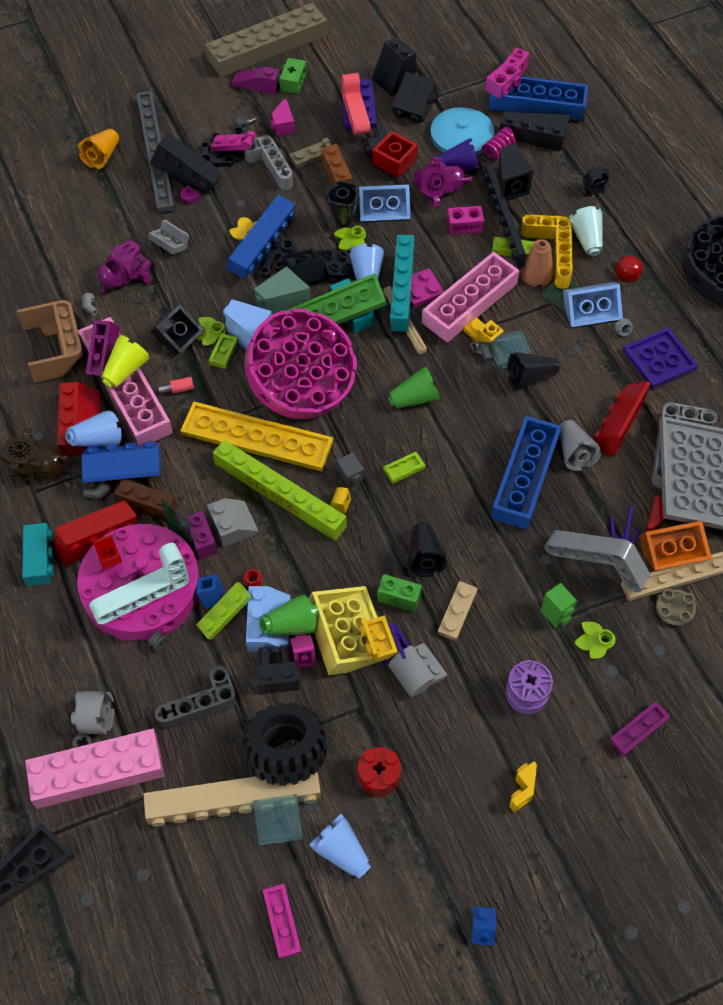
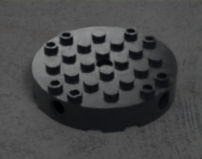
M718 215L703 221L693 230L683 256V267L690 283L701 294L723 304V215Z

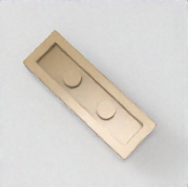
M459 581L438 629V635L457 641L478 591L477 587Z

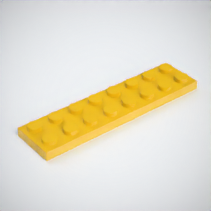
M193 402L180 430L181 435L218 445L226 440L242 451L321 472L333 444V437L198 402Z

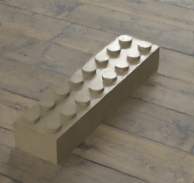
M313 3L307 4L306 6L206 43L207 60L219 76L223 77L327 36V19Z

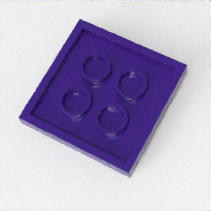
M669 327L625 345L622 350L643 379L651 383V389L697 370L699 366Z

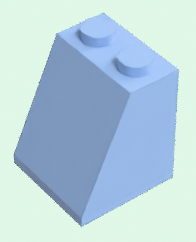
M231 299L229 305L225 306L223 312L228 335L238 337V344L246 350L258 326L272 315L269 310Z

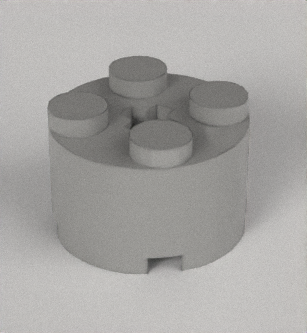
M101 691L77 692L75 697L76 708L72 712L71 723L76 724L80 734L106 735V731L111 730L114 720V709H110V702H114L112 694Z

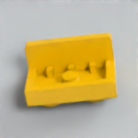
M385 615L366 621L365 617L361 618L362 625L359 626V631L362 638L366 637L367 644H365L368 656L372 655L374 662L397 655L398 651Z

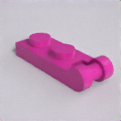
M248 131L246 134L216 135L211 144V149L213 152L249 150L256 134L253 131Z

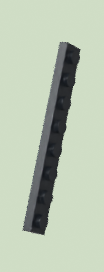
M492 164L486 165L483 181L487 183V192L491 194V203L495 205L496 215H499V224L503 226V235L507 237L508 248L512 250V259L516 261L517 267L525 266L526 252Z

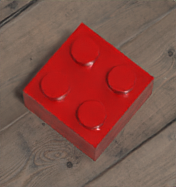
M391 131L372 150V164L399 178L417 160L418 144Z

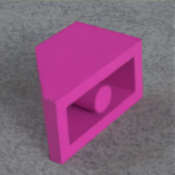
M286 99L282 100L272 113L270 126L271 130L275 131L276 136L295 133L294 119Z
M298 635L290 639L294 661H297V668L316 665L315 649L311 635Z

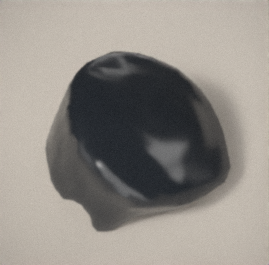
M599 166L587 172L584 176L583 184L589 193L596 195L599 192H605L604 188L609 179V170Z

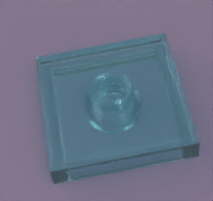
M522 330L501 334L493 342L489 343L499 369L507 367L510 354L515 352L532 354Z
M297 794L253 800L259 846L303 839Z

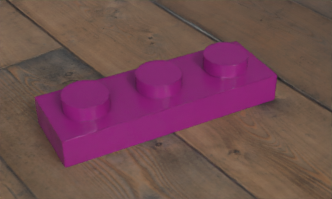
M655 701L613 735L609 742L624 757L666 723L671 716Z

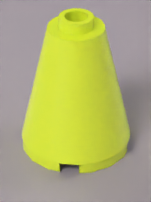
M123 335L117 338L101 376L104 379L102 382L109 388L113 386L118 387L150 358L148 357L149 354L136 342H127L129 338Z

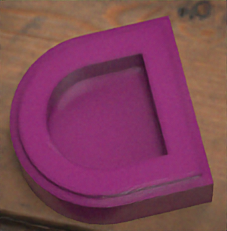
M188 186L180 192V199L184 204H193L200 199V194Z

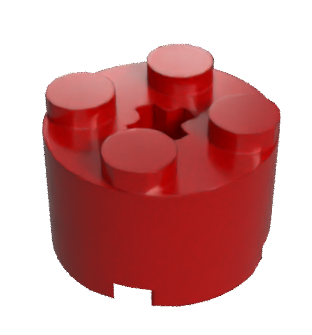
M383 747L365 750L358 762V782L365 792L374 797H384L397 788L401 775V764L397 754ZM377 770H382L381 774H377Z

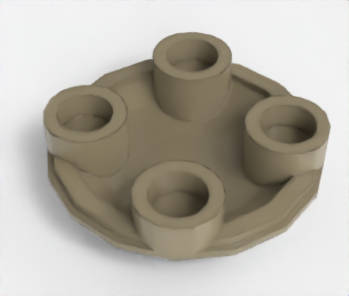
M665 589L658 597L656 611L659 617L666 623L679 626L687 624L696 614L695 597L691 593L682 590Z

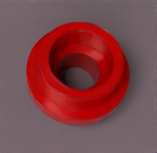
M251 569L244 574L243 582L248 588L249 586H260L263 582V576L259 571ZM252 578L257 579V580L254 581V582H251V581H250V579H252Z

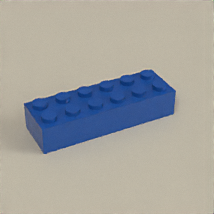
M521 76L519 85L512 88L501 99L493 94L490 95L489 110L514 113L570 115V120L583 121L588 85Z
M525 416L492 508L491 519L528 530L562 426Z

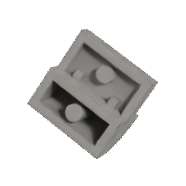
M425 643L416 647L408 646L403 649L406 659H402L400 653H398L388 664L410 697L427 691L429 686L444 680L447 676V673Z

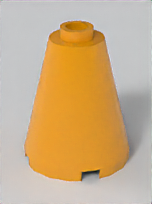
M107 129L83 139L78 145L80 158L90 168H103L119 142V135L115 130Z

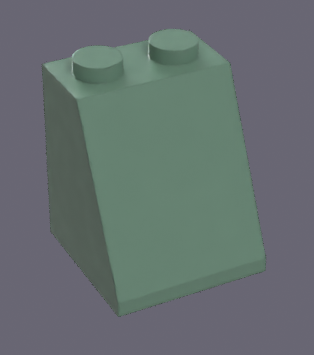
M285 267L254 289L256 307L269 310L272 315L310 300V287L288 267Z

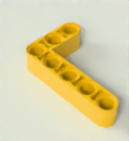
M525 215L522 219L521 235L527 238L554 239V283L558 288H568L572 276V231L570 219L563 216Z

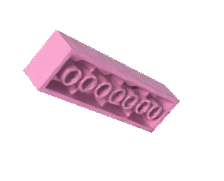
M111 317L106 318V319H104V320H101V321H111V322H113V320L111 319ZM93 324L78 330L81 344L87 355H89ZM140 368L118 387L113 386L109 388L104 384L137 445L143 444L146 441H157L173 434L170 420Z

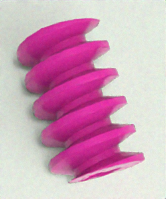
M504 127L482 146L483 154L494 161L498 160L500 148L516 144L513 131L509 127Z

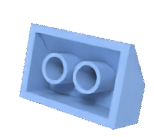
M408 184L358 187L360 191V221L410 219Z
M612 282L563 290L564 306L571 327L623 319L620 284Z
M249 586V594L252 598L248 602L246 645L248 652H258V649L262 647L264 652H266L265 647L271 648V652H279L278 648L281 645H284V652H286V645H289V635L263 633L259 626V619L266 613L289 601L290 595L269 586Z

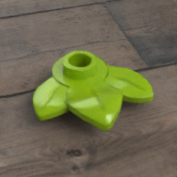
M354 226L352 229L345 227L334 233L336 237L341 239L339 250L348 251L357 245L365 244L366 232L361 226Z
M211 317L199 318V323L204 331L196 340H202L203 346L214 344L221 333L226 334V327L222 322L215 321Z
M582 623L585 634L575 641V645L583 651H589L591 659L602 658L606 654L607 649L614 646L616 641L614 634L610 630H603L598 623ZM606 638L608 642H603L601 639Z

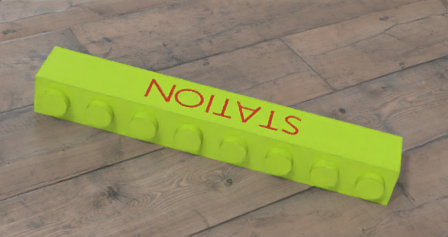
M226 440L214 450L213 458L216 466L334 541L347 528V518L344 514Z

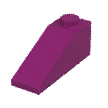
M260 67L236 73L231 86L276 95L280 85L278 84L279 69Z
M94 320L86 368L87 375L102 376L119 337L120 326L111 321Z

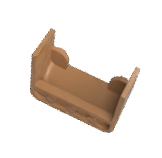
M60 300L17 310L23 330L41 327L43 334L47 336L58 335L61 356L28 363L34 383L65 376L83 354L71 303L67 300Z

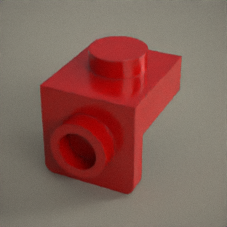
M112 535L93 541L103 569L122 563Z

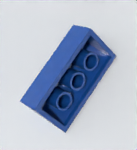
M146 441L139 445H136V443H126L124 446L118 447L115 444L107 445L105 448L91 446L87 447L82 453L83 483L158 476L162 469L160 443H155V441Z

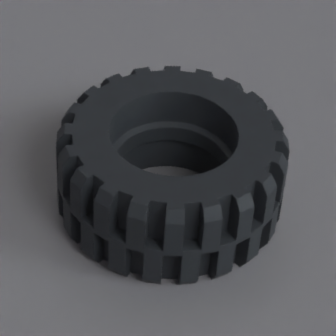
M283 702L277 706H273V704L267 706V709H261L256 713V717L253 716L248 721L243 731V746L247 765L257 778L262 781L266 780L269 784L279 783V786H286L288 783H292V785L298 784L300 780L304 782L310 778L311 774L314 775L318 772L319 767L325 762L327 745L323 721L317 716V713L309 710L304 705L297 706V703L290 702V704H285ZM285 738L301 741L287 749L270 747L272 743Z

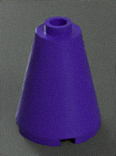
M472 138L436 156L441 158V162L445 163L446 166H458L463 172L479 171V167H475L478 164L474 145H470Z

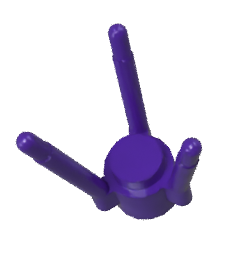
M631 505L629 507L624 536H619L618 539L627 540L634 545L641 529L639 527L636 529L630 541L628 535L633 514V506ZM610 518L611 536L616 538L614 519Z
M389 624L394 643L402 659H406L400 641L405 648L409 644L404 638L402 631H399L397 625ZM386 659L385 666L389 667V659Z

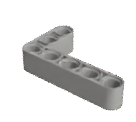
M672 402L664 405L659 418L651 477L652 484L655 487L662 488V476H660L662 475L660 419L664 416L714 427L717 414L713 410Z
M555 530L544 547L553 556L614 565L625 586L633 592H641L650 576L636 547L624 539Z

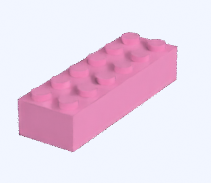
M492 252L422 310V324L448 343L464 329V326L474 318L479 317L517 285L519 270L498 254Z
M154 728L25 760L30 799L36 809L165 777Z

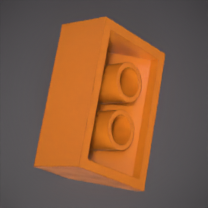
M702 521L648 531L639 536L643 554L654 571L712 559Z

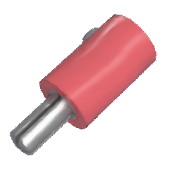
M190 376L171 380L170 385L161 386L158 389L160 393L172 391L173 394L194 390V386Z

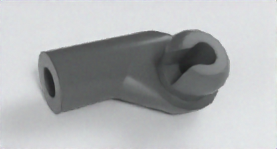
M104 481L95 489L85 488L83 497L103 499L111 491L112 486L109 482Z

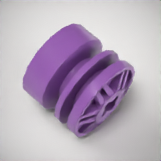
M527 660L515 665L509 674L505 692L509 705L517 712L528 715L542 710L548 702L553 686L551 672L546 666L537 661Z

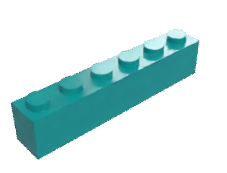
M397 235L390 314L391 331L409 332L415 251L414 235Z

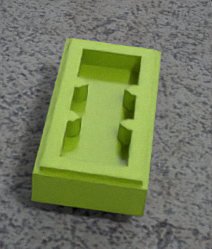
M413 452L384 466L383 471L391 483L394 484L424 470L425 464L417 452Z

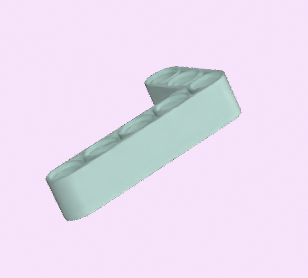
M168 543L159 550L163 568L90 602L89 607L98 624L108 623L188 584L189 576L185 561L175 543Z

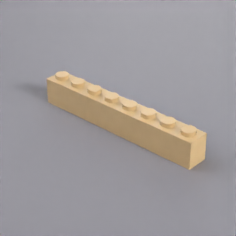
M318 772L314 775L311 774L310 778L304 782L303 780L298 781V784L292 785V783H288L286 786H279V783L272 785L267 783L266 780L262 781L255 776L144 793L145 819L148 825L159 827L165 825V822L184 823L187 819L205 820L212 815L225 817L229 816L231 812L239 811V813L244 814L258 808L270 810L278 805L291 807L297 802L315 803L317 799H321Z

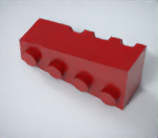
M123 500L55 528L54 551L66 568L85 557L86 553L94 545V540L100 539L121 527L135 525L137 516L127 501Z

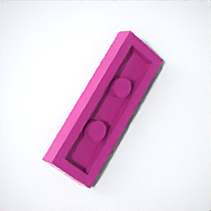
M285 884L263 889L279 960L302 953Z

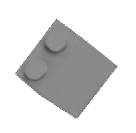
M224 498L207 505L209 517L223 547L259 533L245 501Z

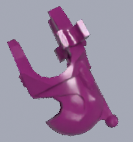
M430 157V164L414 173V185L420 188L421 193L430 197L429 205L440 206L439 196L442 197L445 194L456 192L462 188L465 181L472 182L473 180L472 177L465 178V174L460 167L446 166L445 163L441 162V158Z
M133 240L116 245L109 254L107 262L99 267L97 277L104 286L100 291L101 294H106L109 289H115L121 285L125 286L133 279L139 280L141 278L147 285L152 281L148 272L151 261L140 253V246Z

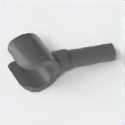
M254 117L245 121L238 118L236 120V123H238L236 127L240 126L245 130L247 125L257 121V118Z

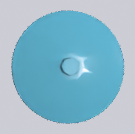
M458 107L445 110L435 117L431 124L430 136L434 146L441 152H445L459 143L472 138L470 145H474L477 156L483 153L481 150L482 146L494 137V126L491 120L482 112L471 108Z

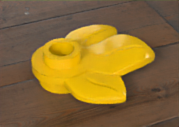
M241 217L237 223L238 227L229 229V232L233 238L243 240L256 222L252 223L249 218Z

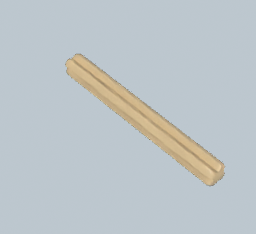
M391 286L383 289V293L391 306L393 289ZM409 318V332H406L417 353L422 355L426 353L427 347Z

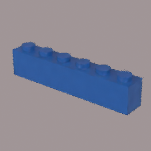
M277 195L229 257L226 270L242 279H245L248 274L251 275L255 269V264L261 262L264 252L267 253L270 250L271 243L277 241L280 231H284L288 221L294 218L296 213L294 211L295 203Z

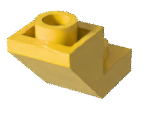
M477 317L464 326L463 330L473 340L488 343L493 342L504 332L492 320L484 324Z
M535 762L529 765L525 763L517 770L518 773L515 781L522 790L519 789L511 795L512 799L509 807L514 813L532 800L537 768Z

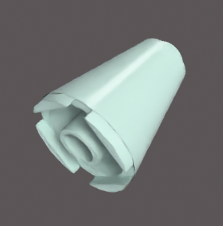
M595 206L576 210L577 214L569 216L571 227L585 253L590 256H597L603 249L602 211L600 208L597 210Z

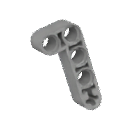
M266 135L255 138L252 141L251 148L244 150L245 160L249 163L263 160L279 188L282 190L291 189L293 187L292 170L273 139Z

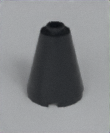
M340 180L334 185L330 184L326 189V200L335 224L339 227H347L351 224L360 197L359 189L350 181Z
M520 352L510 354L507 362V370L511 372V376H508V379L514 388H523L556 376L560 369L559 362L555 358Z
M419 522L413 527L407 562L408 568L412 570V574L420 577L433 576V573L437 571L441 573L447 566V557L432 526L426 522Z

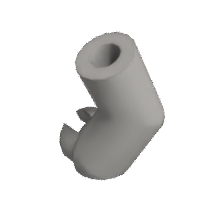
M85 293L82 296V309L94 317L98 313V310L92 306L95 297L92 293Z

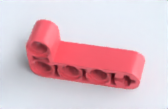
M358 72L342 75V96L353 134L370 133V122L360 93Z

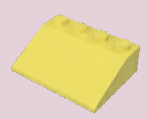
M366 586L311 593L308 599L312 604H316L318 608V615L316 616L317 631L314 634L328 675L348 673L389 659L385 658L374 662L372 655L368 656L366 651V637L362 638L359 631V626L362 625L361 618L365 617L366 621L377 618Z

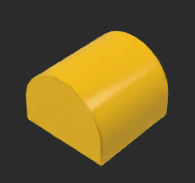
M336 488L330 503L331 507L342 514L346 513L351 500L348 488Z

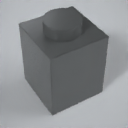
M354 453L336 460L337 471L347 487L359 484L364 479V468Z

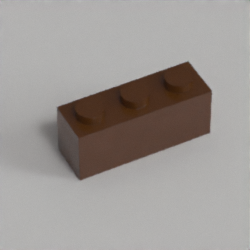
M127 479L121 480L114 493L117 503L126 500L133 511L170 523L178 508L175 496Z

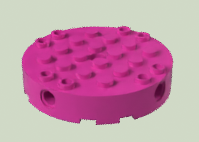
M293 309L284 312L279 311L269 316L258 326L248 344L244 366L252 391L265 406L288 418L313 419L332 411L348 394L354 383L355 371L357 370L356 355L353 353L350 339L333 320L321 313L309 312L308 309Z
M135 524L121 527L106 534L105 536L112 535L122 563L106 569L102 568L94 545L89 549L79 568L77 587L88 617L102 632L124 641L133 642V640L144 639L149 641L153 634L158 631L162 633V636L172 632L190 616L189 613L194 605L197 604L199 598L196 592L200 574L193 551L186 541L175 532L157 525ZM168 543H175L185 561L189 576L188 584L108 623L98 624L89 607L90 602L163 568L159 550Z

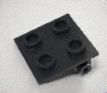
M317 250V253L323 257L326 277L329 282L335 283L338 276L355 277L351 260L346 251Z

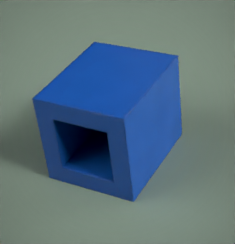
M217 574L198 578L196 594L205 608L214 607L225 595V588Z

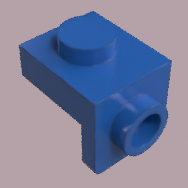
M473 906L471 943L494 945L496 908Z

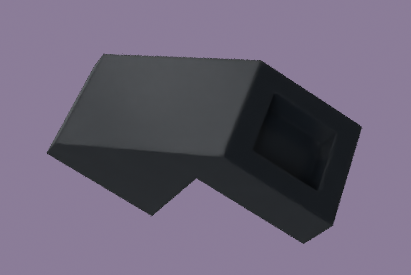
M382 124L376 125L374 138L367 139L365 152L367 156L369 155L371 162L372 150L386 137Z

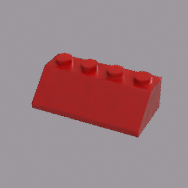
M650 382L628 384L623 391H619L616 397L617 403L611 405L608 412L610 414L609 417L605 416L602 421V430H597L593 438L599 445L601 452L615 457L644 404Z
M79 382L60 383L57 445L60 453L68 457L82 456L83 451L87 447L72 446L68 443L65 437L67 429L100 413V391Z

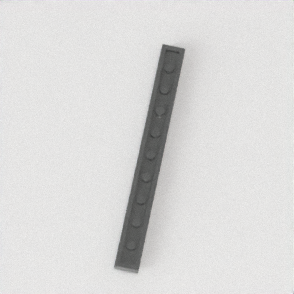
M152 91L136 93L149 163L158 143L161 141ZM149 164L158 213L175 210L168 173Z

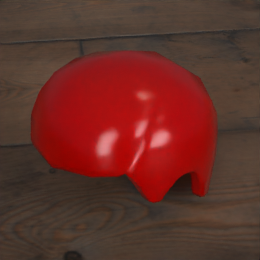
M634 256L622 257L617 263L615 273L617 277L624 281H636L643 270L642 262Z

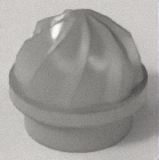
M619 319L615 323V331L618 335L627 336L633 330L632 322L629 319Z

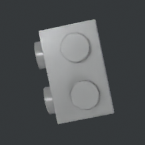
M162 220L160 229L149 232L148 239L167 250L168 253L176 254L186 250L189 234L167 220Z

